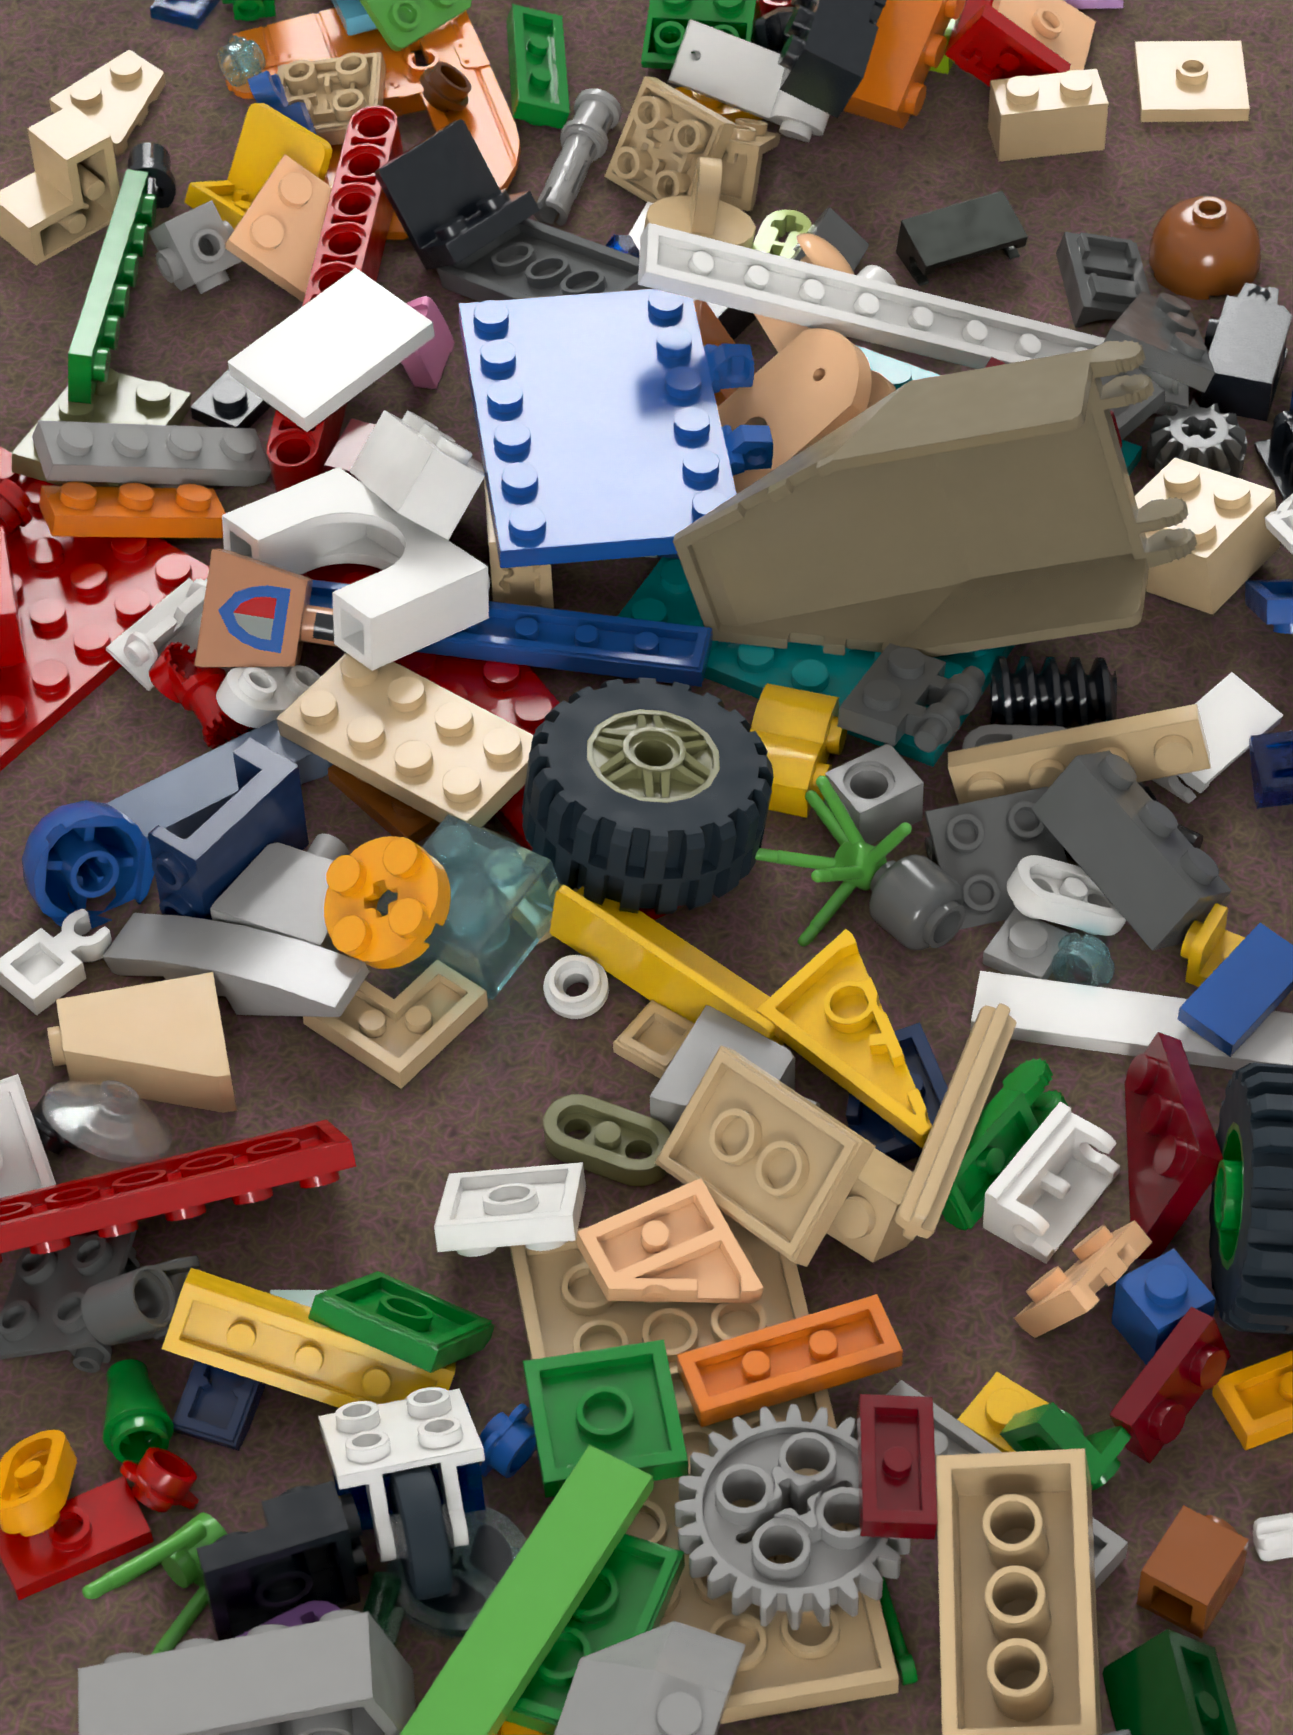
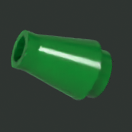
M126 1359L113 1364L106 1373L108 1390L103 1442L118 1461L122 1463L124 1461H131L139 1464L148 1448L168 1449L169 1440L174 1430L173 1422L149 1378L147 1366L143 1362L135 1359Z

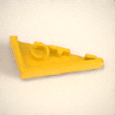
M845 929L757 1008L756 1011L774 1024V1035L923 1148L932 1128L926 1106L918 1088L915 1087L902 1049L888 1016L880 1004L872 978L869 977L861 959L855 938L851 932Z

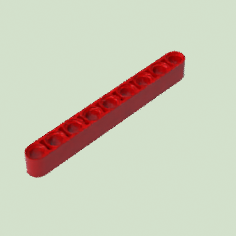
M379 105L367 106L353 114L349 121L302 307L355 268L375 282L377 281L393 208L375 176V171L404 153L397 116L388 107ZM347 403L308 432L278 410L275 411L267 443V457L277 492L325 473L324 464L339 440Z

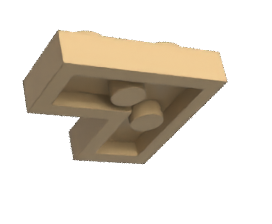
M437 959L395 999L364 980L341 1017L303 1016V1022L306 1026L402 1089L488 1007L487 991Z

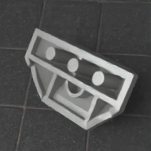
M673 1621L582 1657L579 1660L554 1735H717L746 1644Z

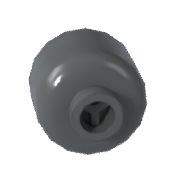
M914 854L901 858L897 862L894 860L888 861L877 870L871 880L870 916L878 926L907 949L919 951L929 947L939 948L944 946L957 934L964 922L966 910L963 907V889L953 877L923 855Z

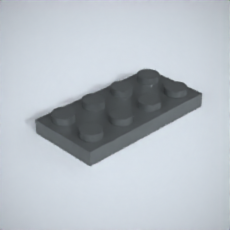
M529 218L458 264L437 268L443 288L479 302L653 289L638 285L639 258Z

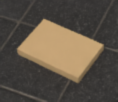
M721 1045L657 1157L655 1164L684 1185L702 1178L719 1210L793 1263L807 1267L876 1146L735 1050Z

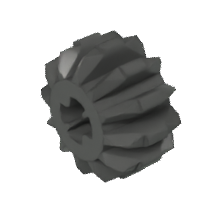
M1193 400L1187 409L1177 405H1170L1167 414L1155 417L1154 425L1151 427L1146 453L1147 460H1149L1148 467L1154 468V473L1157 475L1173 458H1178L1239 478V474L1243 470L1247 450L1246 430L1239 427L1237 414H1221L1217 403L1209 408H1202Z

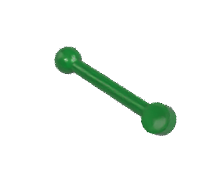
M881 1576L883 1587L882 1597L879 1600L890 1644L895 1656L896 1667L901 1676L902 1686L917 1683V1671L913 1657L908 1652L885 1577Z

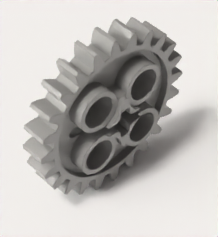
M791 1404L787 1412L786 1421L776 1422L768 1408L763 1407L760 1409V1426L752 1429L744 1420L737 1416L733 1418V1439L731 1441L718 1433L712 1432L708 1435L709 1455L696 1452L691 1454V1476H680L679 1500L681 1501L675 1503V1526L681 1528L678 1530V1548L684 1554H690L689 1574L692 1578L709 1575L707 1578V1594L711 1600L721 1597L729 1591L732 1592L733 1615H740L753 1603L760 1606L761 1626L767 1627L776 1611L787 1612L791 1629L798 1630L803 1612L813 1611L820 1624L826 1627L829 1626L830 1606L838 1604L846 1613L854 1617L858 1615L859 1591L878 1601L882 1597L883 1579L881 1576L898 1579L901 1565L900 1555L910 1553L911 1539L860 1537L858 1441L854 1439V1418H847L834 1429L828 1426L827 1408L821 1407L815 1414L812 1422L802 1421L797 1404ZM803 1468H812L820 1473L808 1476L798 1474L795 1471ZM740 1499L752 1500L757 1504L750 1507H737L731 1503ZM839 1523H850L857 1526L858 1529L847 1532L836 1530L831 1526ZM775 1555H787L795 1560L786 1564H776L767 1559Z

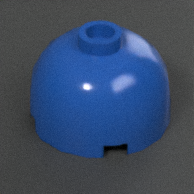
M87 800L59 806L42 817L29 834L22 856L23 877L28 891L40 910L61 927L68 915L79 909H86L87 897L95 898L102 896L115 886L116 896L103 911H87L91 929L112 921V919L98 915L134 899L140 905L148 895L154 876L149 841L142 834L138 825L132 819L106 803Z

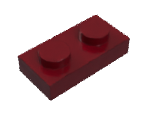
M1190 1307L1109 1414L1115 1427L1122 1425L1131 1435V1439L1125 1445V1448L1149 1464L1164 1444L1172 1442L1179 1435L1185 1423L1186 1415L1204 1391L1214 1387L1224 1373L1226 1363L1231 1356L1214 1317Z
M860 1394L857 1407L860 1537L934 1540L938 1518L933 1397Z

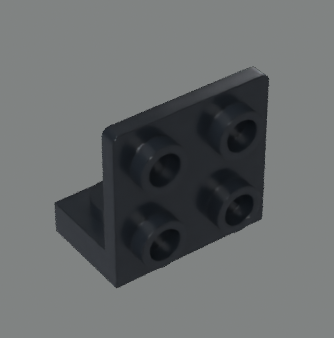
M463 120L453 121L375 171L379 184L426 270L458 264L540 211L530 191L508 195L506 189L500 190Z

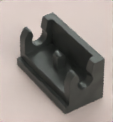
M999 191L901 220L896 253L918 286L929 284L926 275L933 274L936 268L1000 249H1003L1009 259L1020 257L1017 248L1026 246L1028 236L1004 192Z

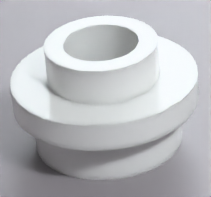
M569 955L555 962L547 972L543 985L544 995L550 1008L558 1015L569 1019H581L593 1015L604 1005L609 994V981L605 970L599 963L586 956ZM581 982L588 985L587 991L582 995L571 997L566 994L567 988L574 983Z

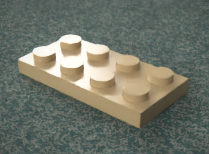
M348 653L343 655L276 718L281 736L469 839L525 785L529 752L534 736L394 661L372 671Z

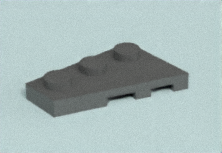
M1141 291L1110 328L1104 342L1117 340L1119 342L1124 340L1139 342V345L1143 347L1146 359L1143 361L1144 364L1140 366L1204 393L1215 374L1206 346L1199 332V327L1195 322L1192 312H1190L1191 307L1183 300L1167 293H1161L1157 298Z

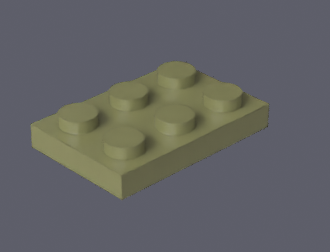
M110 368L107 382L97 383L91 404L68 401L67 386L40 420L179 426L190 409L191 393L168 387L162 382L147 381L122 374ZM37 423L12 452V472L59 486L68 482H80L46 480L32 439ZM83 482L95 487H120L121 485L126 484L114 482Z

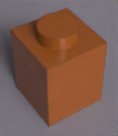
M1183 1505L1141 1570L1137 1605L1202 1639L1243 1574L1249 1539L1238 1534L1225 1520L1212 1515L1203 1516Z

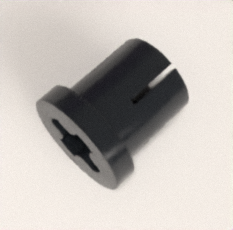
M151 142L136 145L128 156V170L148 172V194L157 195V208H168L176 195V181L171 172L169 152L163 146L154 143L153 157H151Z

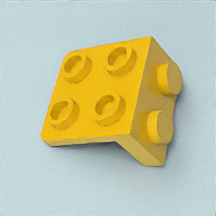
M253 103L249 106L228 179L222 181L190 182L184 203L194 209L212 200L222 221H227L235 229L284 155H287L324 181L332 157V147L323 138L267 104Z

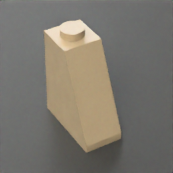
M213 972L56 999L60 1026L47 1028L54 1067L67 1066L72 1087L222 1113L237 1110Z

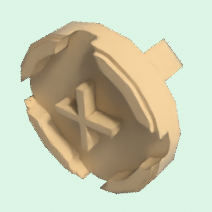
M699 156L696 163L691 196H673L660 199L651 204L646 213L644 229L648 223L752 249L756 226L751 217L741 209L719 200L722 160Z

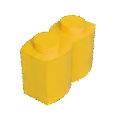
M769 683L765 685L754 713L750 732H757L768 750L767 757L772 763L774 778L768 810L807 818L811 809L810 804L805 798L808 790H814L825 801L816 785V779L819 776H825L826 772L832 770V765L826 764L829 754L840 755L842 753L847 735L846 729L837 727L839 697Z

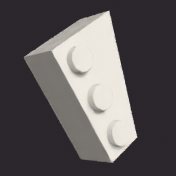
M386 410L383 411L350 470L352 475L397 513L447 540L451 537L485 477L482 463L471 458L473 455L471 452L456 444L454 439L439 431L438 427L408 410L403 419L396 417Z

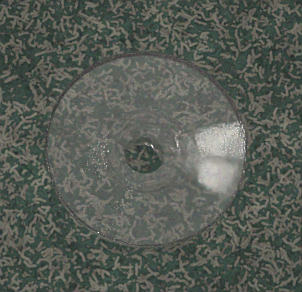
M112 1080L102 1083L89 1081L60 1082L48 1089L42 1102L43 1114L57 1133L75 1146L99 1157L122 1163L144 1164L163 1158L170 1148L172 1134L165 1120L154 1109L140 1100L133 1088L124 1083Z

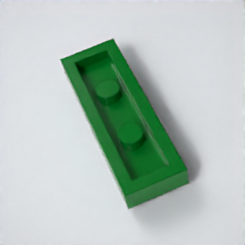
M512 4L506 20L512 118L524 120L535 126L546 125L562 129L570 114L563 17Z

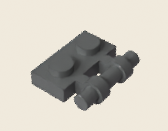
M889 643L841 704L837 727L895 746L905 733L914 736V742L920 750L933 752L939 744H945L951 740L960 726L959 717L970 713L980 701L982 696L981 687L985 683V675L979 668L969 666L962 673L955 674L948 679L944 677L946 662L924 655L916 649L900 647Z

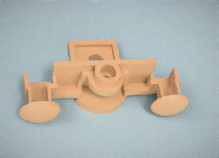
M802 233L797 236V241L806 254L800 261L855 275L847 260L829 242L810 233ZM754 314L778 354L754 374L752 387L738 388L717 408L721 426L730 425L732 431L740 425H768L773 440L772 467L769 469L745 470L743 473L734 475L736 493L738 494L897 390L895 386L880 373L872 371L861 349L842 334L829 329L810 328Z

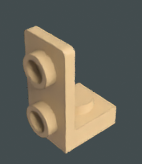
M737 118L735 128L721 159L722 180L719 200L741 210L751 211L756 201L762 154L778 146L781 134L768 132V123Z

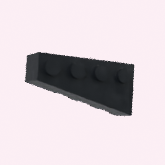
M791 0V5L796 8L785 28L784 34L789 36L778 59V65L784 67L779 90L838 118L864 77L878 31V27L875 25L887 0Z

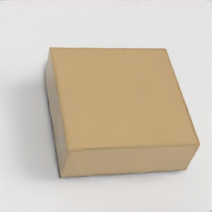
M651 1000L613 1042V1051L661 1079L694 1026V1023Z

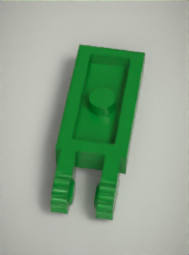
M1041 1058L1026 1060V1062L1020 1063L1017 1068H1014L1015 1071L1009 1073L1002 1081L1003 1088L986 1105L981 1113L942 1212L946 1222L960 1230L966 1231L971 1229L984 1215L985 1192L1059 1102L1068 1106L1061 1092H1057V1090L1043 1092L1045 1090L1044 1087L1053 1080L1051 1077L1053 1074L1046 1061H1042Z

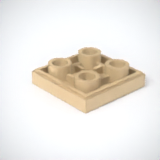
M353 52L338 58L316 61L300 59L290 64L278 66L277 74L282 82L288 104L291 105L298 101L305 103L317 135L329 142L330 145L344 143L349 121L358 110L367 106H383L386 65L382 52L368 54Z
M644 76L604 177L646 202L655 203L660 199L673 196H691L698 157L722 159L736 124L655 77Z

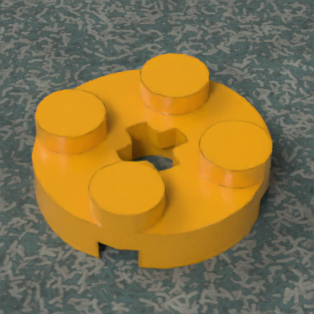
M395 836L373 839L360 845L350 855L339 856L328 868L326 881L329 887L324 902V918L327 931L337 950L351 958L364 962L366 965L377 969H392L414 961L430 946L425 940L432 933L435 924L437 923L443 927L449 914L451 889L444 867L436 858L429 855L423 847L410 839ZM388 890L398 893L397 900L388 904V914L382 916L381 912L377 910L380 897Z

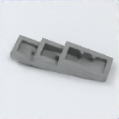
M133 913L103 955V959L111 972L120 976H164L165 980L213 972L217 996H226L236 1015L341 1017L370 972L366 964L360 960L302 940L244 925L177 915Z

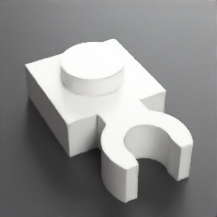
M79 909L68 915L63 921L62 931L55 937H52L40 928L0 958V985L36 1015L85 980L86 974L83 962H94L102 959L112 944L110 930L105 926L91 936H82L91 930L89 914L85 909Z

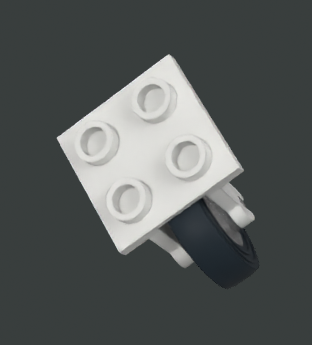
M428 1387L412 1392L403 1400L378 1405L370 1401H356L339 1407L335 1413L318 1416L320 1430L339 1490L366 1485L381 1562L395 1559L402 1560L407 1584L414 1600H425L451 1593L453 1573L450 1549L469 1545L456 1466L485 1461L483 1445L460 1389L448 1391L440 1387ZM436 1464L442 1497L444 1502L443 1505H441L436 1482L433 1473L429 1467V1465ZM390 1473L389 1487L393 1515H389L382 1476V1474Z

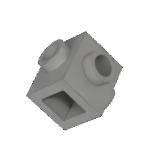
M212 200L149 231L158 250L156 261L162 275L168 282H174L180 291L196 284L199 293L202 294L230 280L226 269L242 261L225 249V243L234 229L227 221H222Z

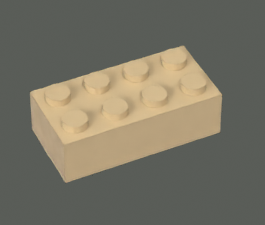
M1085 1449L937 1455L942 1735H1102L1092 1494Z

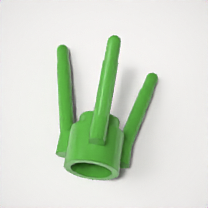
M201 1512L165 1541L86 1585L82 1590L83 1596L87 1599H96L162 1564L169 1577L180 1587L186 1588L193 1582L199 1585V1589L154 1647L151 1654L171 1651L208 1604L196 1548L214 1543L217 1539L226 1535L227 1532L211 1515Z

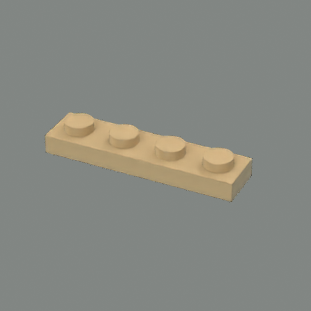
M1197 704L948 752V770L959 804L1047 786L1049 788L1076 756L1110 750L1112 754L1120 756L1136 772L1137 782L1211 769V763Z

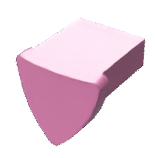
M423 296L406 304L433 322L435 337L401 363L414 387L436 389L455 342L435 302L430 297Z

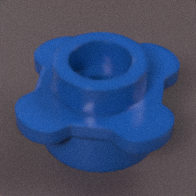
M524 1403L518 1405L509 1417L503 1412L498 1413L481 1432L479 1438L483 1445L485 1461H482L478 1473L485 1477L492 1469H495L505 1478H511L535 1452L536 1442L533 1426L525 1420L530 1411L527 1405Z

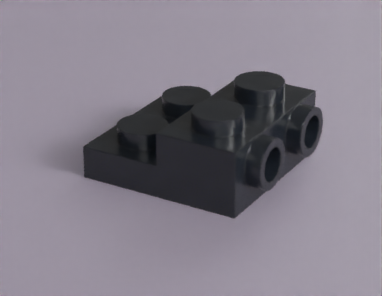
M333 1480L316 1486L303 1485L290 1488L279 1497L261 1502L265 1528L252 1532L236 1531L228 1533L212 1544L196 1548L218 1641L235 1638L310 1601H327L339 1608L361 1602L357 1577L369 1574V1570L359 1536L363 1535L362 1527L351 1493L338 1496Z

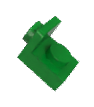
M1054 1402L1015 1414L1000 1432V1435L1016 1452L1085 1449L1091 1479V1491L1098 1489L1114 1476L1121 1465V1461L1117 1456L1131 1439V1435L1122 1425L1085 1437L1080 1423L1072 1415L1059 1409Z

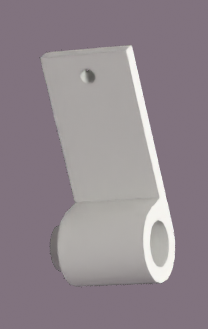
M692 19L689 20L668 82L781 125L779 129L781 134L804 142H809L812 134L816 136L823 135L830 115L779 90L784 67L778 65L779 53Z

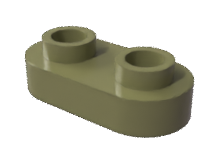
M572 1094L561 1097L546 1110L543 1119L545 1144L548 1151L558 1160L565 1163L583 1162L585 1170L630 1186L653 1184L668 1173L655 1164L657 1157L670 1136V1132L660 1121L584 1094ZM574 1130H583L589 1134L581 1140L567 1136L568 1133ZM634 1152H645L649 1155V1157L644 1159L628 1158Z

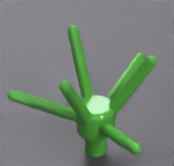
M819 776L816 779V785L827 805L814 790H808L805 798L840 845L835 857L831 858L759 848L755 856V860L817 869L811 874L812 880L817 883L843 881L798 938L797 942L800 946H807L814 940L856 887L862 890L870 889V883L874 874L887 862L886 855L901 843L912 830L910 823L904 822L876 847L866 843L826 776Z

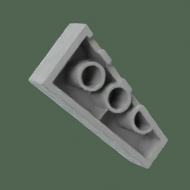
M354 1610L332 1611L323 1615L318 1622L293 1627L279 1624L261 1625L251 1629L247 1636L227 1640L190 1639L179 1643L176 1646V1650L150 1655L132 1652L118 1653L108 1657L104 1664L78 1669L79 1735H400L416 1710L413 1669L369 1612L360 1613Z

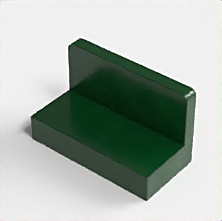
M1166 1629L1103 1669L1102 1676L1116 1732L1129 1729L1131 1735H1238L1215 1647Z

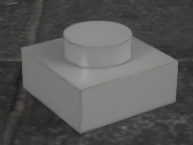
M1014 909L984 950L983 964L1004 974L1047 980L1070 948L1072 934L1039 919L1029 918L1019 910Z

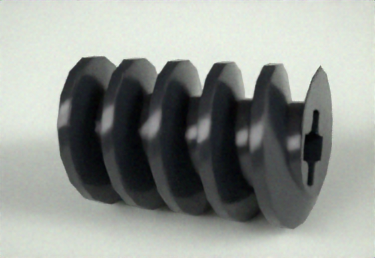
M996 656L990 676V725L994 724L997 716H1002L1005 725H1018L1021 716H1027L1029 725L1043 726L1046 717H1052L1055 726L1066 729L1071 717H1077L1079 726L1093 724L1096 717H1101L1103 722L1116 720V670L1113 675L1110 674L1105 658L1095 657L1089 674H1085L1080 657H1070L1064 674H1061L1055 657L1046 656L1039 674H1036L1029 656H1021L1014 673L1010 672L1005 656Z

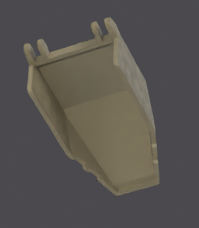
M1118 340L1106 341L1089 350L909 381L676 533L673 540L674 546L705 627L712 628L713 641L787 649L789 642L824 646L823 653L845 655L846 648L882 653L891 643L900 647L916 649L930 657H938L1117 630L1137 625L1142 619L1149 568L1170 563L1182 557L1185 558L1186 555L1192 554L1191 552L1197 546L1196 537L1191 528L1177 527L1174 530L1170 528L1183 523V520L1187 519L1189 515L1186 501H1183L1182 498L1155 499L1138 509L1110 409L1128 406L1129 404L1135 405L1138 402L1142 403L1143 400H1148L1149 396H1153L1154 387L1151 377L1141 373L1132 376H1118L1105 385L1101 381V377L1133 371L1135 368H1139L1141 364H1144L1143 361L1146 359L1142 345H1139V342H1133V340H1124L1123 342ZM1159 530L1147 539L1145 532Z

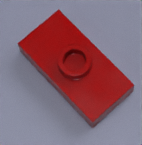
M122 1476L68 1499L59 1511L60 1517L57 1522L42 1533L34 1536H22L20 1533H5L0 1529V1561L18 1600H21L154 1541L148 1523L126 1478Z

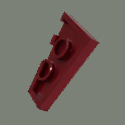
M1157 1032L1145 1052L1138 1054L1133 1059L1125 1080L1130 1222L1135 1220L1152 1241L1138 1257L1139 1259L1157 1258L1162 1255L1215 1178L1219 1162L1224 1160L1182 1042L1177 1038Z

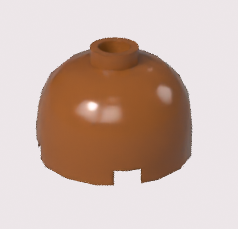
M1197 196L1179 201L1164 213L1153 231L1149 247L1150 267L1154 271V277L1158 283L1177 295L1196 300H1209V296H1220L1223 294L1233 296L1241 292L1245 283L1253 284L1260 269L1259 231L1245 209L1232 201L1215 196Z

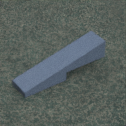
M276 719L106 804L132 819L147 839L148 833L157 825L181 839H186L239 791L233 752L249 737L297 764L301 784L328 775L327 768L333 764L281 736Z

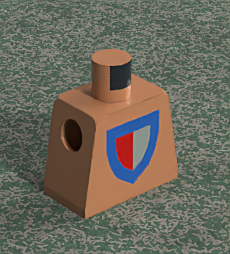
M212 549L194 666L288 667L299 665L304 641L338 647L334 644L333 609L309 605L313 580L308 577L229 550Z

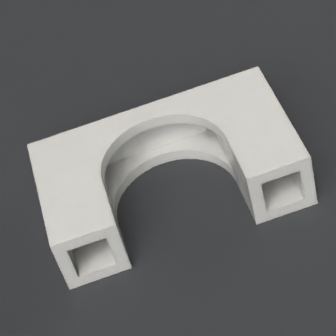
M339 467L222 515L225 550L301 575L310 570L334 564H362L382 569L378 573L332 592L334 644L372 671L489 619L488 590L490 589L488 566L449 540L397 513L362 482Z

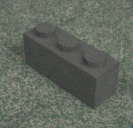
M1110 750L1078 755L1034 804L1031 810L1152 951L1182 943L1191 924L1195 920L1203 923L1214 904H1221L1232 890L1220 878L1219 868L1215 861L1204 851L1194 848L1177 828L1178 822L1173 813L1163 804L1152 800L1138 784L1136 772L1127 761L1118 755L1112 754Z

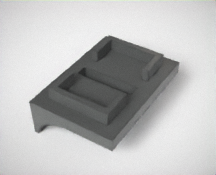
M1064 232L1056 256L1075 328L1082 327L1096 320H1118L1141 291L1150 294L1137 243L1128 239L1080 232V234Z

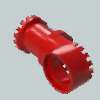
M171 642L149 668V677L156 689L166 698L182 704L185 710L194 712L203 727V739L207 746L212 749L217 748L219 744H225V739L228 742L231 741V736L237 738L239 737L238 733L243 735L249 732L248 729H252V727L242 725L231 719L220 708L216 700L217 690L227 675L224 669L194 666L196 650L194 649L190 653L188 652L190 646L187 644L180 648L182 643L177 642L175 644Z

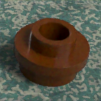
M438 62L434 68H427L420 76V83L424 89L423 96L436 109L443 112H448L449 110L462 111L468 104L469 99L467 95L472 89L471 83L454 66L445 62Z

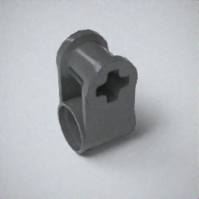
M188 1256L156 1265L144 1266L90 1287L84 1294L82 1301V1315L87 1330L97 1341L104 1345H115L150 1338L165 1340L184 1281L191 1268L199 1269L201 1267L199 1257Z

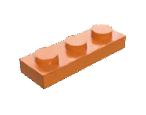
M68 482L62 486H42L39 503L40 510L52 536L223 538L222 515L226 514L215 490L197 484H183L178 488H153L140 483H126L120 487H95L83 482Z
M875 1294L677 1354V1371L700 1427H705L760 1410L763 1407H770L902 1366L903 1349L878 1295Z

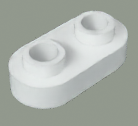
M302 665L288 667H237L231 669L217 690L216 700L224 713L234 721L248 727L259 728L276 720L320 676L314 670Z
M1030 855L1020 860L1007 881V891L1015 907L1029 918L1042 919L1076 928L1088 934L1104 936L1118 933L1126 922V919L1080 866L1043 856Z

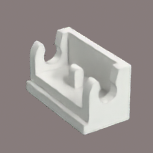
M1233 672L1195 703L1199 709L1210 753L1211 769L1153 779L1154 782L1188 804L1196 798V795L1190 788L1185 787L1177 776L1182 778L1186 785L1202 793L1209 787L1212 780L1257 741L1260 742L1267 736L1266 733L1269 730L1275 729L1282 720L1283 714Z
M1059 1102L985 1192L983 1228L1044 1263L1050 1260L1120 1173L1119 1164L1105 1154L1098 1153L1089 1145L1091 1144L1099 1151L1109 1154L1116 1145V1141L1103 1129L1072 1113V1108L1062 1102Z

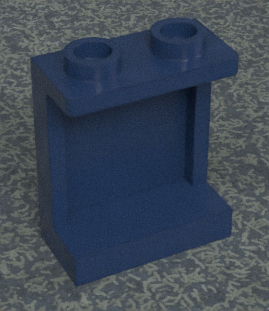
M249 737L233 752L239 791L186 839L179 838L159 825L148 833L152 868L155 873L160 899L159 907L163 915L189 916L212 920L210 908L267 845L278 842L300 850L305 849L309 845L297 764Z

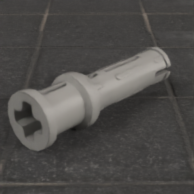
M589 88L577 96L574 104L575 115L573 120L568 121L561 130L560 141L562 150L536 202L540 211L535 213L534 216L539 222L553 224L559 212L560 216L557 224L563 226L566 223L571 207L577 198L593 160L601 158L608 146L607 134L609 129L614 128L618 124L622 113L620 103L610 93L600 89Z

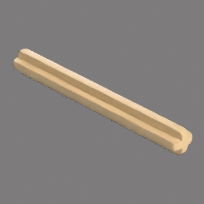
M999 1003L997 1008L985 1005L979 1010L896 1213L895 1222L903 1228L902 1236L909 1240H914L916 1236L929 1238L935 1232L1017 1024L1016 1020L1009 1015L1010 1008L1005 1004Z

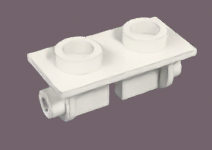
M188 578L106 647L105 650L148 691L154 687L149 677V668L171 642L175 644L177 642L182 643L180 648L187 644L190 646L188 650L190 653L194 649L197 650L207 579L205 581L197 579L193 582Z

